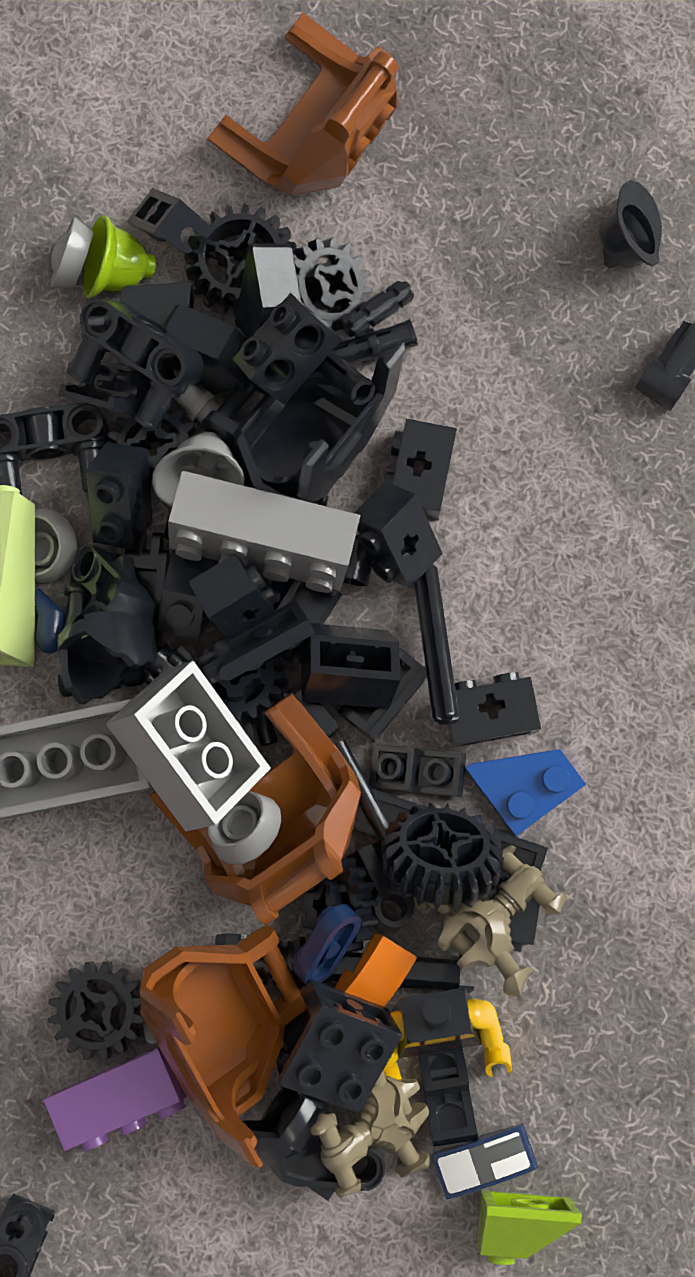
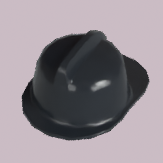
M629 180L620 189L617 207L601 223L599 228L603 244L604 265L608 268L621 266L628 269L643 263L653 267L659 263L662 223L658 207L651 194L643 185Z

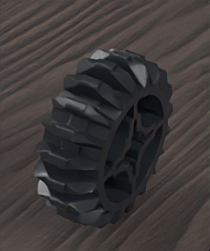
M245 203L241 207V213L236 214L233 213L232 207L227 204L225 207L226 216L222 218L217 213L211 211V214H209L210 226L214 231L207 239L202 236H190L188 244L192 252L185 253L184 257L186 263L190 265L186 269L188 280L195 281L192 285L195 295L204 294L203 302L207 307L213 306L218 302V313L222 316L232 306L236 317L246 260H243L237 268L235 261L240 262L243 256L246 257L249 244H257L259 238L268 244H289L292 247L293 256L295 255L294 250L297 249V244L289 241L291 238L290 229L288 227L279 228L280 218L277 215L266 220V212L262 206L256 210L254 215H251L249 206ZM241 234L235 241H223L228 237ZM209 258L217 260L219 266L227 269L225 285L218 282L209 272Z
M429 802L425 810L413 806L410 813H399L395 822L389 823L380 852L382 855L381 865L383 874L388 876L390 887L400 888L402 898L415 897L418 906L424 902L433 904L436 911L441 905H448L455 912L460 903L472 908L477 899L486 900L491 890L495 889L496 884L499 882L504 863L501 838L494 834L493 825L483 824L481 815H467L465 807L459 811L452 810L448 803L444 808H436Z

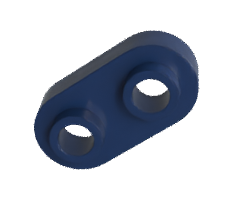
M347 904L332 905L324 909L317 917L316 927L307 943L297 951L293 970L305 985L309 979L320 983L326 980L335 971L358 933L362 923L361 918Z

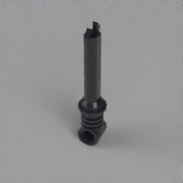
M233 933L217 934L215 936V945H236L248 935ZM299 936L294 941H288L287 946H283L282 940H279L277 945L299 989L306 985L294 973L293 967L296 962L295 955L297 951L307 943L304 936ZM352 952L345 954L335 971L323 982L338 983L345 969L353 973L364 953ZM460 953L458 960L417 957L400 985L402 988L444 991L465 988L468 993L474 991V986L460 985L461 968L457 965V962L462 957ZM261 957L253 963V966L260 979H262V983L268 985L269 979H273Z

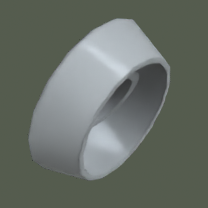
M76 217L72 218L68 230L57 239L51 256L53 270L50 281L51 288L74 289L82 270L93 231Z
M46 508L35 510V582L42 584L54 582L64 576L72 566L77 551L76 535L69 521L57 511Z
M249 790L216 825L208 826V835L219 859L229 864H243L265 852L278 834L281 824L280 808L273 799Z

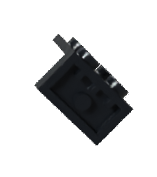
M309 979L301 996L311 1018L278 1077L279 1082L285 1088L354 1112H359L400 1041L402 1033L388 1008Z

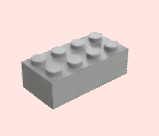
M182 471L168 520L169 549L176 550L175 553L185 559L198 561L202 557L218 560L219 563L235 553L245 566L253 562L258 571H262V575L270 580L287 582L290 578L306 582V587L311 590L329 593L332 589L341 590L360 515Z
M132 699L0 726V820L153 790L154 788L106 725Z

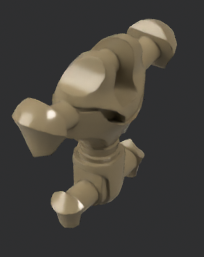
M508 845L502 849V857H504L502 869L511 878L498 886V894L493 896V900H477L472 908L460 903L455 912L448 905H441L437 911L444 915L442 919L444 929L437 945L443 951L453 946L462 955L457 962V965L462 970L477 966L491 967L496 965L505 978L503 993L511 997H521L524 984L535 970L529 966L521 970L510 955V952L515 948L511 944V929L508 927L511 920L509 917L514 916L515 912H524L527 908L526 904L532 898L545 909V917L560 914L562 905L567 897L564 892L557 896L545 885L546 881L542 878V872L534 866L524 865L513 855L516 847ZM413 897L418 910H427L429 907L435 909L434 905L428 902L418 906L416 898Z
M383 1070L361 1111L355 1112L351 1124L343 1125L338 1131L336 1128L338 1123L334 1113H320L316 1122L310 1130L312 1135H319L321 1139V1160L323 1165L331 1173L335 1174L339 1186L334 1192L338 1197L342 1198L360 1191L361 1179L356 1178L352 1166L367 1155L368 1147L371 1145L381 1147L390 1154L397 1153L398 1161L395 1171L401 1178L419 1170H428L430 1163L429 1152L416 1150L410 1141L429 1115L426 1103H410L408 1100L409 1097L420 1089L418 1080H396L390 1076H385Z

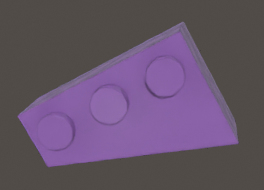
M158 1047L71 1085L43 1100L64 1151L81 1144L85 1152L109 1141L108 1132L119 1128L123 1136L147 1124L145 1117L157 1112L160 1119H163L186 1108L183 1100L188 1096L181 1088L170 1065Z

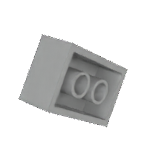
M193 660L164 670L106 723L107 727L185 831L216 825L271 769Z

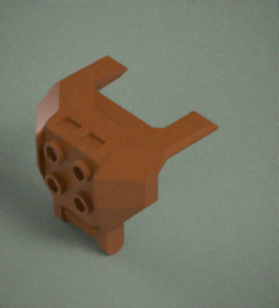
M302 12L286 33L285 39L319 65L321 72L273 137L267 142H262L225 114L207 138L213 145L266 185L290 196L339 188L346 176L350 174L358 163L369 143L371 144L386 124L385 122L390 119L399 104L395 75L399 70V66L389 53L380 46H377L367 57L359 56Z
M290 693L265 711L266 716L291 744L293 753L270 769L250 789L252 792L273 799L280 808L281 824L278 834L270 847L260 856L243 864H229L220 860L211 844L208 827L185 831L157 792L154 791L149 795V798L198 853L204 864L205 883L218 896L251 906L256 917L264 925L279 916L278 911L323 879L327 877L329 880H332L343 872L341 859L350 844L361 795L357 776L339 749L293 693Z
M264 926L255 930L236 945L175 946L144 968L140 987L142 1006L140 1014L154 1036L181 1088L216 1136L251 1166L258 1168L263 1164L254 1149L257 1145V1138L238 1116L262 1099L284 1043L285 1025L307 1009L301 996L304 988L299 989L277 946L279 938L272 926ZM261 957L265 961L282 994L274 1002H272L253 966V963Z

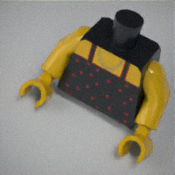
M465 988L403 997L399 999L391 1011V1016L400 1029L402 1037L384 1068L385 1076H390L396 1080L402 1079L398 1063L396 1062L398 1058L478 1045L484 1046L485 1072L488 1076L493 1077L492 1066L496 1064L505 1065L508 1074L511 1073L510 1048L503 1042V1035L494 1006L487 1000L472 998Z

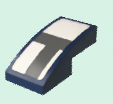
M523 1123L481 1135L477 1140L441 1149L431 1155L446 1200L505 1182L538 1168Z

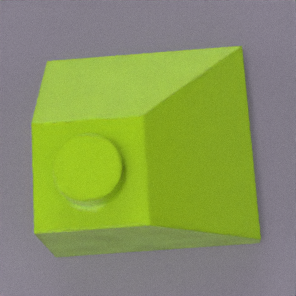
M481 1190L477 1242L480 1255H486L487 1261L490 1263L512 1265L515 1263V1258H529L580 1225L582 1213L569 1197Z

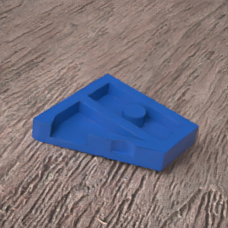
M561 749L472 763L465 768L515 837L586 785Z

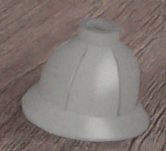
M203 432L182 442L176 450L161 459L153 472L152 478L154 492L160 500L170 507L173 506L182 471L244 486L243 470L237 461L234 460L229 447L222 441L219 435L213 432Z

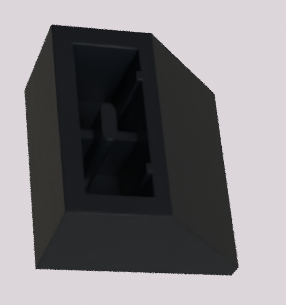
M310 623L315 634L304 639L301 643L302 701L389 709L401 681L399 642L388 630Z

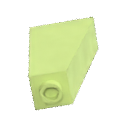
M0 485V665L34 667L35 504L22 496L19 489Z

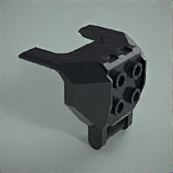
M400 340L391 353H383L378 358L371 379L375 385V393L373 398L364 405H355L349 397L318 372H313L285 405L281 404L249 379L245 388L233 390L216 411L212 410L205 416L201 422L202 427L206 432H213L219 435L222 441L232 449L250 488L310 503H322L337 480L344 475L352 461L369 443L396 393L405 353L404 342ZM256 390L264 394V397L240 425L232 420Z

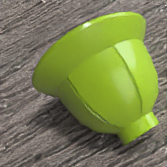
M100 215L92 225L93 235L84 261L83 286L84 295L88 299L102 291H122V288L125 286L138 285L142 279L150 280L156 268L154 254L146 253L143 245L133 235L114 227L108 216Z

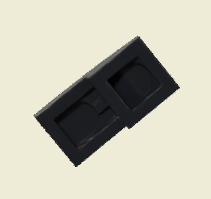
M463 1048L418 1055L425 1102L429 1109L428 1120L433 1147L477 1140L478 1133Z

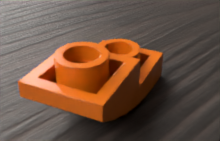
M375 933L354 972L352 973L345 969L335 988L385 1007L409 973L417 957L386 937Z

